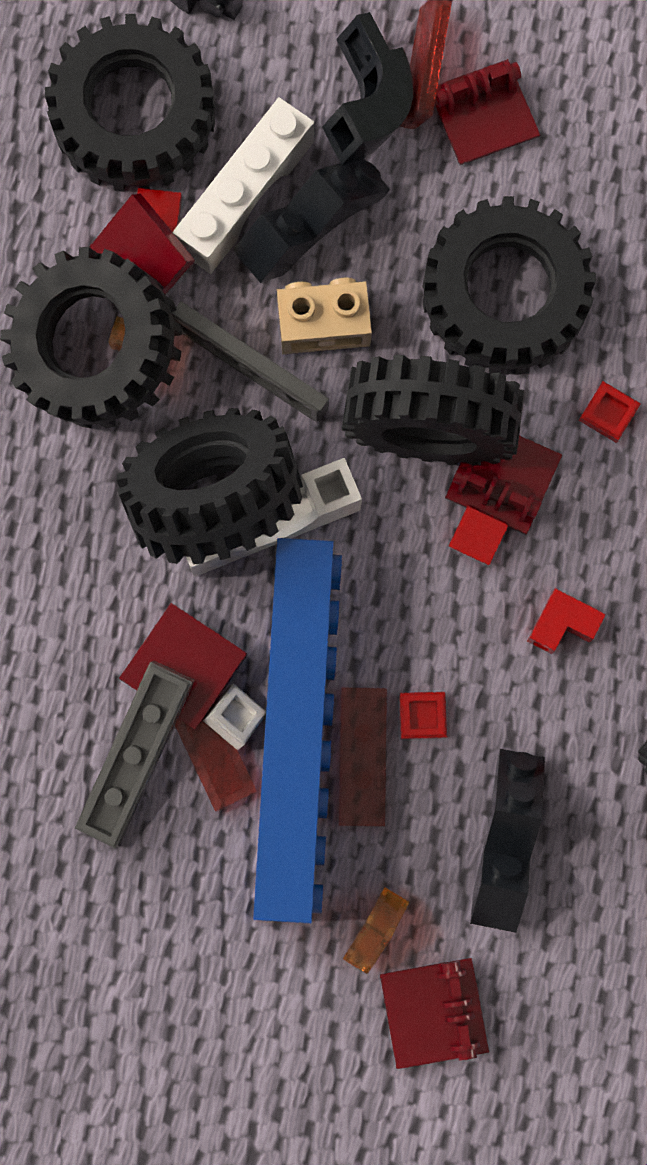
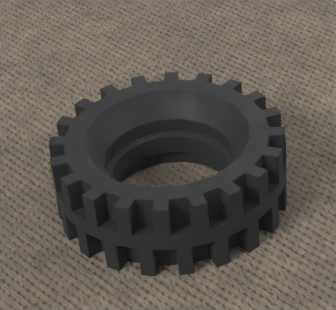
M125 14V24L114 26L110 16L101 18V30L91 34L86 26L79 29L77 33L80 42L75 47L65 42L59 49L62 58L60 65L51 63L48 70L51 86L45 87V99L49 110L47 114L62 154L65 153L68 156L71 166L77 172L84 170L89 174L91 182L99 186L104 180L113 183L115 191L125 192L126 185H139V188L150 189L149 183L161 179L165 186L174 182V173L182 168L188 173L194 167V157L198 152L202 154L206 152L208 148V135L210 131L214 132L215 100L208 64H203L201 51L195 42L188 46L185 43L183 31L176 26L170 33L164 31L161 19L151 16L148 26L138 25L136 14ZM123 67H142L156 72L166 81L171 92V106L166 118L156 128L140 135H118L107 131L95 120L91 111V96L96 84L107 74Z
M504 196L501 205L490 207L488 199L479 201L476 211L467 214L464 209L455 215L454 223L449 228L443 226L438 233L436 244L433 248H430L422 285L424 289L422 304L424 313L428 312L431 321L429 328L433 335H440L445 342L444 349L450 355L457 352L466 359L464 365L472 367L475 364L489 367L490 374L499 373L503 369H514L515 375L524 374L528 367L538 365L539 368L548 365L551 358L558 353L562 355L569 348L575 336L578 335L593 303L592 290L596 283V272H590L589 264L593 257L590 248L582 249L578 243L581 232L576 226L567 230L560 223L563 214L556 209L548 216L537 211L540 202L533 199L529 200L528 207L515 206L514 196ZM500 247H514L530 253L541 262L549 279V295L544 306L535 315L522 321L502 322L488 317L475 306L468 292L467 276L471 265L483 253Z
M79 247V256L74 257L65 251L54 254L57 263L55 266L49 268L40 262L32 268L38 278L31 285L23 281L18 283L15 289L23 296L17 307L10 304L6 305L4 314L13 318L11 329L0 330V340L9 344L11 348V353L2 356L4 366L14 370L16 373L11 382L16 389L28 395L26 400L33 406L81 427L92 428V424H99L105 428L116 427V419L122 417L133 421L140 417L137 411L140 405L145 402L153 407L160 400L154 393L159 384L163 382L170 386L174 379V376L167 373L170 360L180 361L182 353L181 350L174 347V336L182 335L181 324L173 320L172 312L176 311L177 308L173 300L163 293L164 287L156 279L129 259L125 260L113 251L104 249L103 253L100 254L90 247ZM94 296L110 300L117 306L124 319L125 335L120 352L112 364L98 375L85 378L70 376L61 369L54 357L52 342L57 323L65 311L81 299Z
M394 355L393 360H387L380 356L372 357L371 363L359 361L357 362V367H352L350 370L342 431H345L347 438L356 439V443L361 446H373L374 451L397 454L396 457L407 459L408 457H413L426 462L442 461L448 465H458V462H466L474 466L481 465L482 461L496 464L500 463V459H512L513 454L516 455L525 392L519 389V383L516 381H506V375L500 372L490 374L485 372L486 367L479 365L472 367L459 365L460 361L448 359L447 362L434 361L431 356H420V359H408L404 355Z
M229 408L225 415L218 416L215 415L214 410L205 411L203 418L190 422L188 416L179 419L180 426L170 431L162 427L155 432L157 439L151 443L141 441L135 447L138 453L137 457L125 458L122 463L125 472L118 473L116 478L119 485L117 491L138 544L141 548L147 547L150 556L156 559L165 553L168 562L178 564L183 557H190L193 564H203L206 556L218 554L219 559L224 560L231 558L230 550L243 546L246 551L257 547L254 539L263 534L272 537L278 533L279 530L276 523L279 520L290 521L295 515L292 505L301 504L302 500L300 488L303 487L284 427H279L277 419L272 416L263 420L261 412L253 409L245 416L240 414L239 408ZM235 471L232 475L216 484L199 489L182 490L202 478L222 472Z

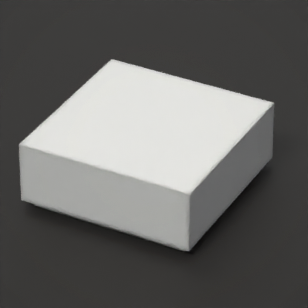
M233 683L219 698L203 722L239 750L245 745L265 718L266 710Z

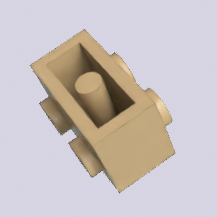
M338 278L332 280L329 285L312 286L309 282H294L286 285L285 289H277L282 354L370 346L372 331L366 281L356 282L353 278Z

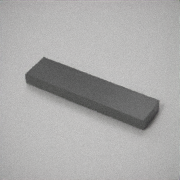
M182 301L179 302L176 306L177 310L172 312L173 320L181 324L184 336L316 423L322 420L328 411V397Z
M154 660L149 663L75 829L115 849L120 845L195 682L194 679Z

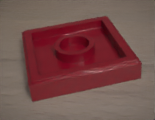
M141 193L132 194L89 246L100 254L103 253L104 249L115 252L125 260L129 259L156 279L164 287L162 291L165 295L195 261Z
M170 603L119 679L137 691L149 663L153 660L194 679L195 682L178 719L196 731L247 657V653L173 603Z

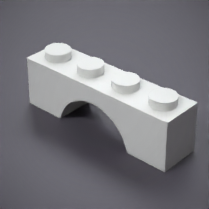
M280 97L270 107L173 231L174 235L195 259L194 263L209 274H212L237 242L245 221L262 195L280 177L288 176L314 143V121Z
M345 458L300 476L303 487L300 488L302 500L301 504L292 505L295 515L290 521L279 520L276 523L279 532L274 536L269 537L263 534L254 539L257 547L246 551L243 546L230 550L231 558L220 560L218 554L206 556L203 564H193L191 558L186 557L193 576H199L276 545L277 538L291 539L360 511L362 498Z

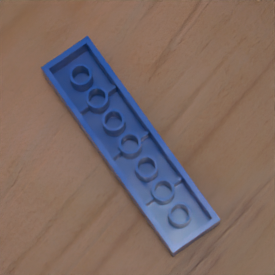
M277 538L253 920L312 923V913L322 914L323 884H314L315 865L324 866L326 836H317L318 818L327 819L329 788H319L320 772H329L331 760V741L322 740L323 726H332L334 694L325 693V681L335 680L337 647H328V635H337L339 601L330 600L331 590H340L342 555L333 554L334 541Z

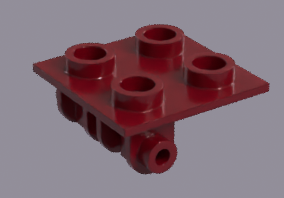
M507 59L428 88L459 165L540 137L539 130L517 81L521 79V71L517 62L510 63Z
M519 435L516 455L513 454L510 460L500 459V463L496 464L482 461L481 465L474 466L461 462L445 499L467 508L468 504L508 522V527L527 535L540 509L562 454Z
M472 958L380 974L396 1069L457 1058L459 1061L477 1058L479 1054L489 1053Z

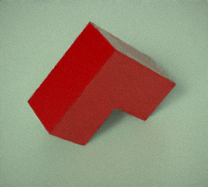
M555 588L551 592L527 642L553 654L565 631H568L590 643L594 639L606 614Z

